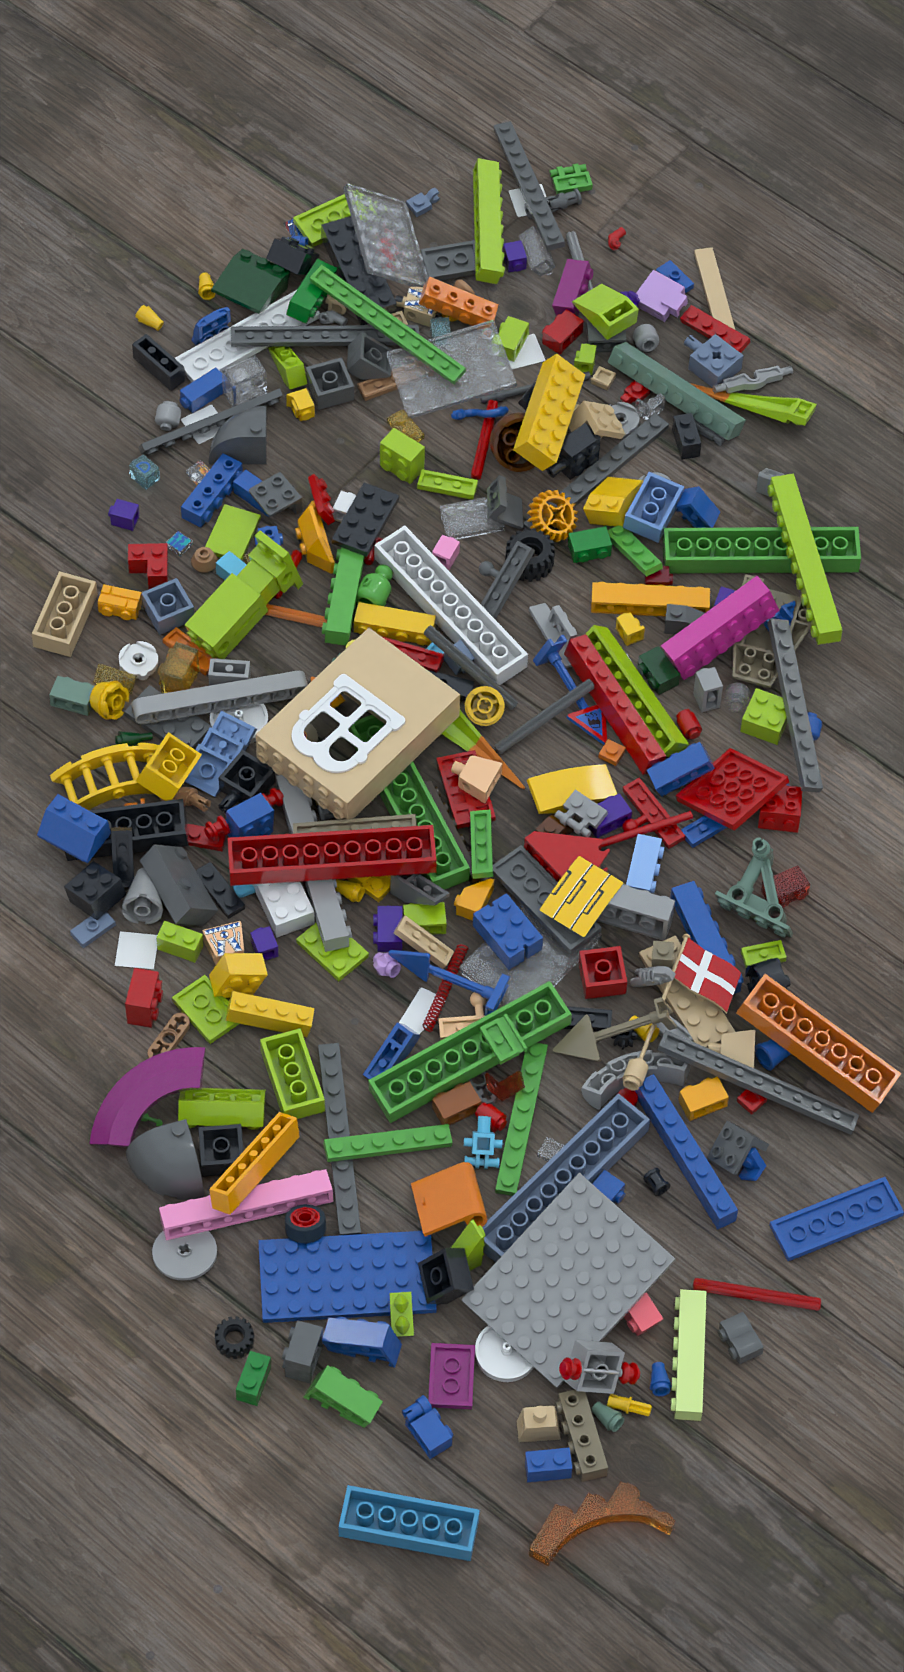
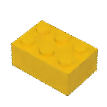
M168 732L136 779V782L164 801L172 800L202 754Z

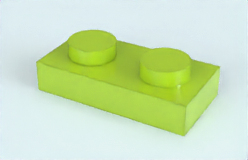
M781 940L741 948V955L746 968L749 965L770 958H779L780 962H786L787 957Z

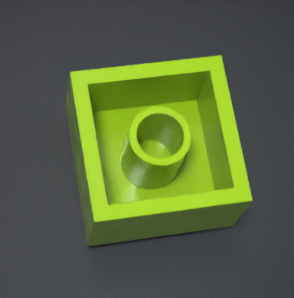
M393 428L380 442V466L384 470L395 474L400 480L411 484L420 475L421 470L424 469L425 446Z
M756 688L742 718L740 732L778 745L788 723L783 697Z

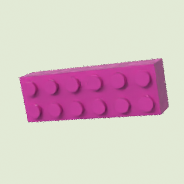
M756 576L670 638L661 647L667 658L679 672L681 678L685 680L693 676L703 666L708 665L718 655L726 652L733 644L741 641L748 633L756 630L766 620L774 617L780 610L771 591Z

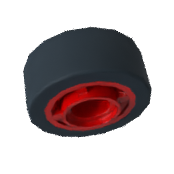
M309 1204L297 1205L291 1208L285 1216L287 1236L298 1243H312L321 1239L326 1231L324 1212L319 1207Z

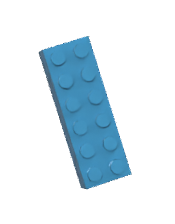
M347 1485L339 1522V1537L471 1561L480 1510Z

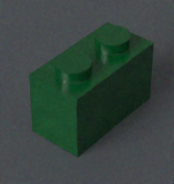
M659 646L639 655L637 669L641 675L646 677L649 687L655 690L658 695L679 685V672Z

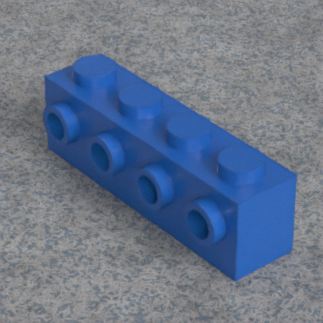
M222 453L181 506L182 518L202 528L205 522H209L213 512L220 508L226 495L231 494L233 481L243 473L242 463Z

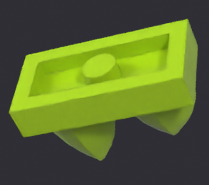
M411 1292L389 1293L392 1330L397 1337L414 1336Z

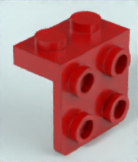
M786 785L760 808L758 828L798 833L802 804L801 787Z

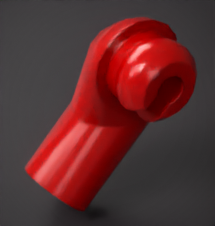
M623 227L618 228L608 236V246L610 249L617 250L621 246L619 239L626 235Z

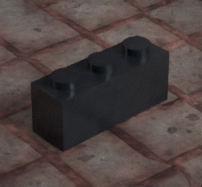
M145 334L132 344L133 358L170 391L185 381L184 366L150 336Z

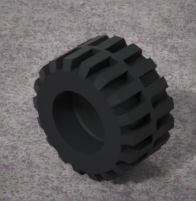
M523 529V532L517 531L516 535H512L510 540L507 541L505 560L515 543L519 541L534 549V553L538 555L530 559L520 576V580L524 581L526 579L528 582H532L534 579L539 581L541 577H547V573H550L554 566L555 547L553 540H550V536L548 534L544 535V532L541 530L539 532L536 529H532V531Z

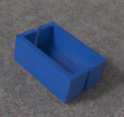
M507 893L493 901L492 907L488 904L473 913V927L508 970L524 961V952L525 957L528 959L542 950V935Z

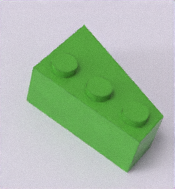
M328 1365L315 1376L303 1397L307 1400H310L312 1397L322 1402L321 1407L327 1410L329 1406L341 1412V1417L363 1428L371 1423L383 1402L376 1393L370 1390L366 1391L360 1387L356 1380L346 1378L339 1369L332 1366L329 1367Z

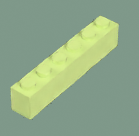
M680 1289L679 1297H675L674 1308L679 1311L678 1317H674V1330H678V1337L673 1339V1350H677V1357H673L672 1370L676 1371V1378L672 1377L671 1391H675V1398H671V1411H675L674 1419L701 1421L706 1291Z

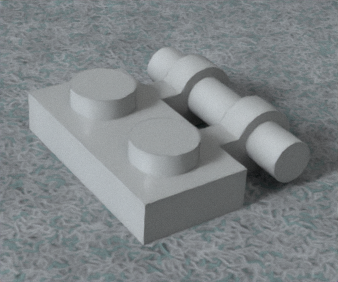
M574 790L563 804L564 808L568 811L563 813L558 810L555 813V817L560 820L561 824L564 826L568 825L574 829L576 834L579 836L583 835L584 837H589L592 833L587 829L589 825L597 829L608 815L607 810L577 790ZM574 816L580 818L582 822L578 823L573 820Z

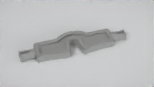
M774 366L755 370V379H751L747 374L742 373L724 379L722 384L713 385V392L726 391L727 393H732L744 389L756 390L762 388L767 383L782 380L784 375L792 374L793 369L791 366L784 368Z

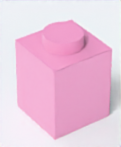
M442 535L432 554L446 569L450 570L459 554L460 542L452 537Z

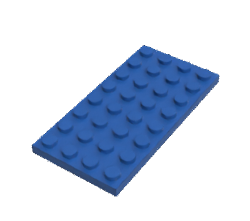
M423 1231L322 1236L321 1239L312 1243H298L290 1238L258 1240L263 1323L322 1320L337 1317L390 1316L389 1293L411 1292L413 1314L436 1313L437 1311L436 1304H427L418 1267V1262L432 1255L431 1235L425 1237Z

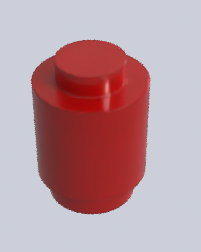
M690 709L680 711L676 715V722L683 736L686 739H696L702 732V727L696 715Z
M482 1103L475 1112L477 1118L478 1116L491 1117L490 1130L493 1132L501 1131L507 1124L506 1114L490 1103Z

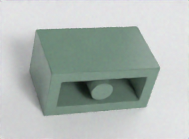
M57 676L49 694L50 705L88 716L92 708L90 705V695L95 686L87 682L75 681L69 677Z

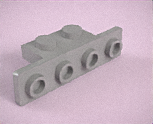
M546 603L529 607L531 616L546 640L552 639L555 643L560 635L564 634L567 642L559 651V655L565 668L572 667L564 652L569 640L577 637V632L569 622L567 614L563 612L560 605L552 607L551 611Z

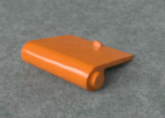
M462 1162L411 1183L425 1237L462 1221H465L468 1225L474 1219L477 1226L480 1225L481 1227L487 1223V1215L472 1164Z

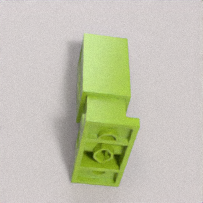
M260 530L255 535L258 542L257 546L248 555L251 561L237 576L231 573L185 623V627L188 630L187 635L192 639L191 642H194L199 648L203 647L206 650L205 653L209 654L213 659H225L268 612L266 605L279 590L285 593L292 586L299 590L303 585L289 552Z

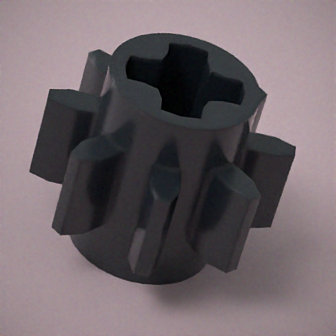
M634 1029L612 1036L611 1038L615 1039L614 1046L618 1045L622 1047V1050L628 1046L633 1047V1040H637V1034L633 1033Z

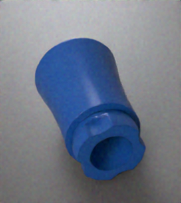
M772 1039L755 1045L756 1057L767 1070H772L782 1060L791 1055L790 1052Z

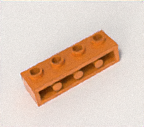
M429 277L423 286L419 304L428 309L487 332L494 323L499 305L432 277Z

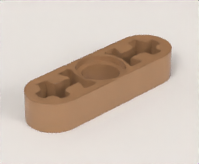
M176 1013L172 1016L148 1049V1059L154 1056L153 1053L158 1054L160 1050L163 1053L174 1050L190 1028V1020L186 1014ZM184 1021V1025L180 1024L177 1028V1022ZM167 1035H172L175 1040L172 1043H165L163 1038Z

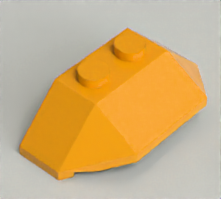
M313 500L298 519V528H295L296 538L301 540L300 551L302 555L306 556L307 562L332 574L335 562L321 517L317 513Z

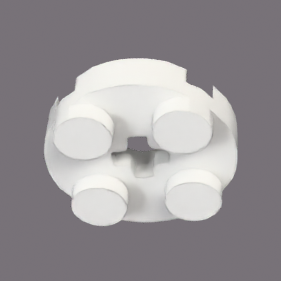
M138 641L132 645L127 644L119 653L120 670L131 678L146 680L156 671L159 664L156 649L151 644L143 641ZM140 657L142 658V662L137 663L134 660L139 659Z

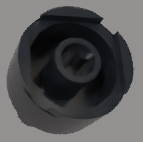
M770 958L749 965L746 968L745 977L749 976L750 983H747L749 993L752 992L764 974L768 975L785 989L791 985L788 975H784L779 958Z

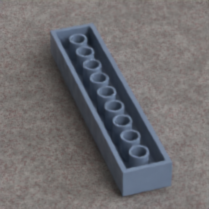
M618 1093L482 1227L486 1235L484 1237L485 1246L483 1247V1253L496 1263L578 1173H581L593 1184L604 1169L608 1171L649 1131L650 1119Z

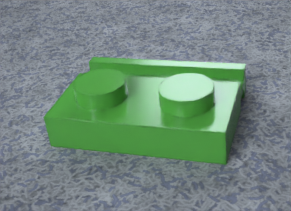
M507 1014L480 1027V1032L500 1065L518 1056L523 1051H527V1046Z

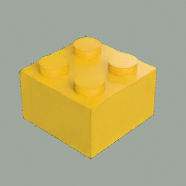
M224 953L209 974L214 997L230 998L232 991L254 995L268 974L262 953Z

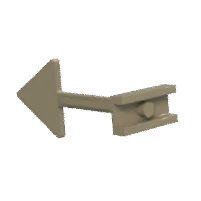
M660 997L654 999L656 1011L650 1012L649 1015L598 1032H593L590 1017L585 1015L553 1048V1052L600 1062L601 1058L597 1041L651 1023L654 1025L662 1022L669 1031L676 1029L677 1026L669 1015L673 1013L672 1008Z

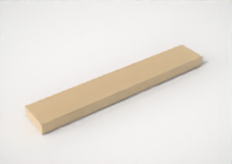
M713 248L694 250L695 260L711 316L735 329Z

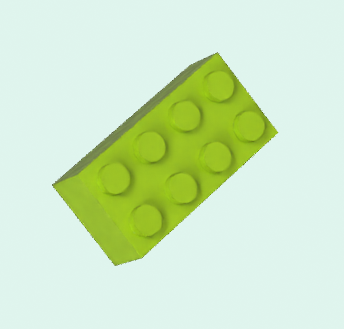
M301 1028L260 1039L261 1054L280 1111L297 1119L325 1112V1099Z

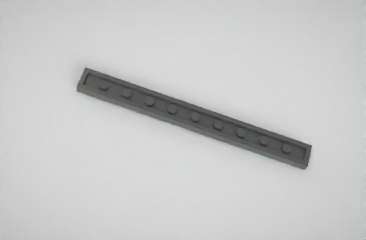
M511 121L493 125L495 135L547 251L565 247L564 238Z
M372 325L232 326L230 328L231 347L348 346L361 332L383 345H398ZM407 325L419 334V325Z
M656 413L653 414L560 493H565V498L571 497L570 504L574 503L577 506L607 477L614 475L669 429V423ZM552 502L547 503L548 505L551 504L553 507H557V505ZM526 520L523 523V528L532 531L530 529L533 525L532 522Z
M770 619L768 621V628L801 791L820 793L823 785L789 620Z
M665 1030L657 1050L838 1130L850 1135L854 1131L859 1114L670 1031Z
M339 1043L318 1045L323 1096L325 1099L328 1139L348 1137L350 1133ZM353 1159L333 1161L331 1166L339 1236L361 1234Z

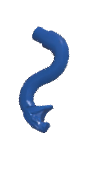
M506 406L491 410L458 409L453 411L451 417L456 420L470 416L483 418L501 417L507 414L509 410Z

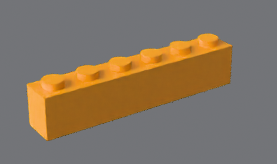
M592 582L591 613L623 614L631 612L632 615L666 616L667 604L685 605L705 613L710 610V588Z
M278 1112L209 1189L212 1209L231 1215L300 1137L296 1117Z

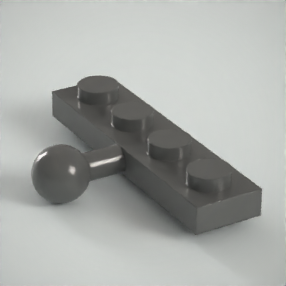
M519 541L515 543L500 571L494 569V565L490 561H483L479 565L481 575L495 577L481 603L484 609L495 619L535 552L534 549Z

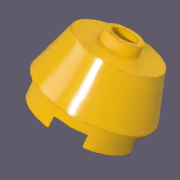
M118 681L100 682L93 688L90 695L92 709L106 720L120 718L124 714L122 710L125 702H129L128 689L123 687Z
M477 687L468 694L465 700V712L468 718L477 725H492L504 713L503 697L492 687Z

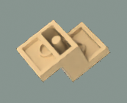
M583 401L580 405H575L568 426L571 432L586 423L594 434L599 435L601 438L606 436L622 439L625 436L622 424L617 419L614 409L610 405Z

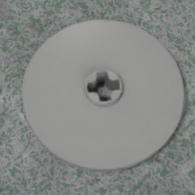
M162 1231L153 1244V1261L157 1269L171 1279L182 1281L196 1279L207 1273L214 1265L217 1258L216 1241L209 1231L166 1240L164 1231ZM188 1249V1252L181 1254V1251Z

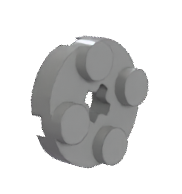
M617 402V405L611 407L614 409L617 419L624 418L621 424L625 432V436L622 439H625L638 428L640 418L634 406L625 402Z

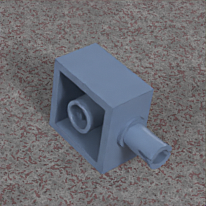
M716 334L703 344L692 335L685 339L684 345L694 351L690 355L688 369L712 388L713 385L722 384L724 379L733 377L742 369L743 355Z

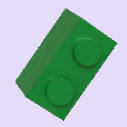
M606 526L568 534V547L573 563L586 562L598 558L604 559L611 556L612 543Z
M253 1351L249 1352L236 1387V1400L258 1406L271 1370V1357Z

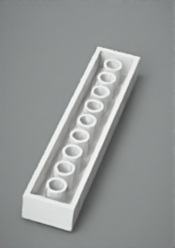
M403 526L374 545V559L380 565H387L392 569V578L426 614L436 615V624L454 643L462 640L475 657L473 662L497 684H503L527 668L528 654L406 526Z

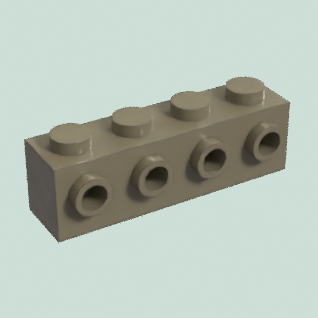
M571 1390L559 1393L558 1402H555L557 1414L562 1415L563 1422H561L563 1434L568 1435L569 1442H567V1448H570V1454L574 1455L575 1462H573L575 1475L580 1476L581 1482L607 1476L608 1465L586 1392Z

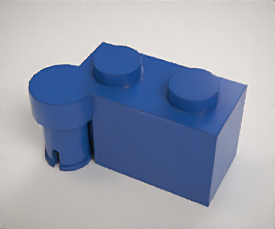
M424 1395L416 1399L414 1404L402 1410L404 1418L407 1417L405 1420L406 1427L429 1459L452 1446L453 1433L448 1425L444 1426L442 1424L440 1414L435 1408H432Z

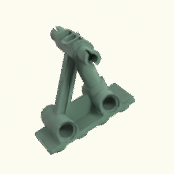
M756 838L752 846L754 856L741 881L732 886L727 895L716 891L717 902L725 910H736L738 912L737 915L746 920H749V918L757 921L756 924L764 929H767V927L775 930L774 933L780 937H792V930L790 926L786 925L787 917L778 902L771 868L774 859L773 849L766 840ZM761 872L767 901L752 894L754 891L753 886ZM738 896H743L742 899L736 900ZM774 914H780L779 917L772 918Z

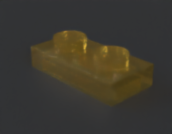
M403 409L387 417V423L392 429L399 430L416 442L424 439L425 434Z

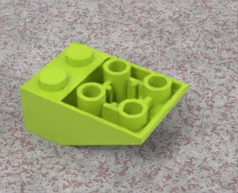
M603 284L598 285L572 301L577 309L607 340L637 322L639 309L627 296Z

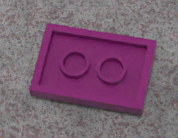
M431 1343L428 1401L432 1408L472 1410L475 1345Z

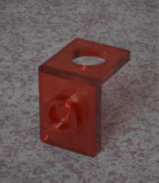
M520 1071L515 1072L500 1082L488 1073L484 1074L488 1090L501 1101L506 1100L525 1088L522 1072Z

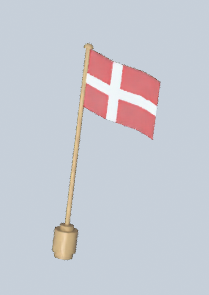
M684 934L682 936L684 940L672 969L676 974L674 979L691 992L714 1003L727 1014L741 972L729 962L704 950L690 939L689 934ZM672 981L667 982L664 993L662 995L664 1001L667 997ZM652 1023L639 1058L630 1059L622 1079L624 1087L629 1090H638L643 1085L649 1069L643 1058L656 1024L653 1025Z

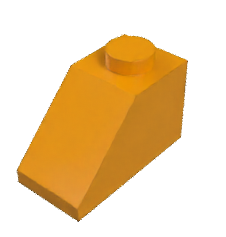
M490 878L465 887L461 895L458 894L454 901L456 915L473 921V913L488 904L494 890V879Z

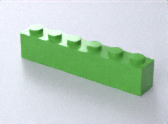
M342 547L337 549L336 560H339V563L334 565L333 575H336V578L331 580L330 589L333 590V593L328 595L330 608L326 607L325 619H327V623L323 622L322 634H325V643L346 646L350 639L356 607V595L361 581L365 556Z

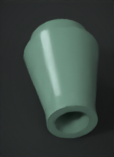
M601 1402L595 1403L591 1409V1412L595 1414L608 1431L616 1432L624 1423V1417H622L621 1412Z

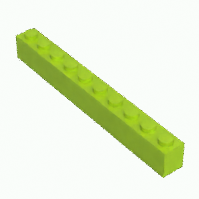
M794 474L771 477L770 485L767 486L768 495L773 499L772 508L778 515V527L782 528V541L787 544V557L792 560V573L796 574V586L802 593L801 602L807 609L806 619L808 622H811V635L813 638L815 637L817 645L839 642L842 636L841 623Z

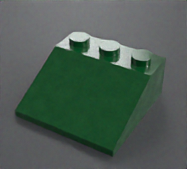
M242 248L230 260L212 287L211 292L260 314L287 290L290 271Z

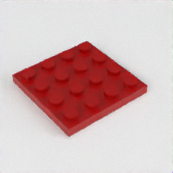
M729 748L713 762L715 769L691 781L675 796L681 804L735 831L789 783L788 776Z

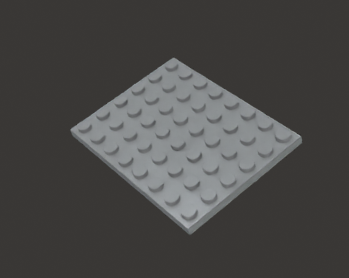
M578 1173L475 1284L474 1290L468 1292L462 1298V1302L558 1389L564 1382L559 1372L560 1363L564 1358L571 1357L575 1340L601 1342L676 1259L581 1173Z

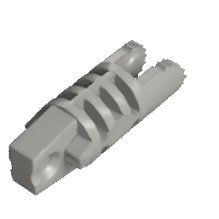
M666 966L640 968L635 970L634 973L637 977L631 979L630 985L632 987L660 985L673 981L676 974Z

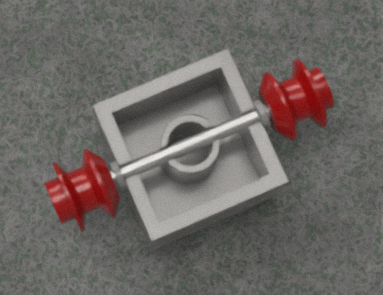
M575 1340L571 1357L564 1358L559 1366V1372L564 1381L576 1391L614 1394L618 1379L622 1384L628 1382L633 1385L640 1377L638 1365L634 1362L630 1364L623 1362L625 1352L609 1342Z

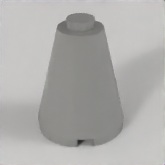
M141 868L137 871L122 903V912L124 917L133 923L138 924L139 921H142L145 924H152L161 918L163 904L144 868Z

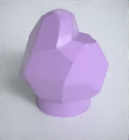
M379 952L373 957V966L379 976L394 978L399 974L401 965L388 953Z

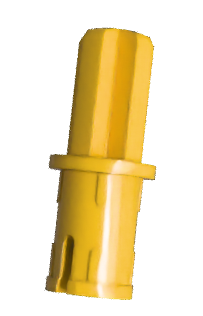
M610 1394L607 1403L608 1407L625 1411L626 1414L633 1412L650 1416L652 1410L650 1404L634 1401L632 1397L626 1398Z

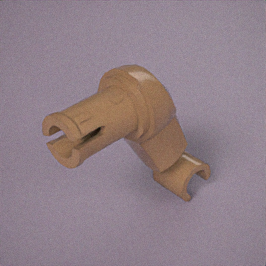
M180 787L172 799H183L185 806L194 805L203 812L208 810L204 805L209 808L211 805L210 800L200 796L198 791L191 787Z

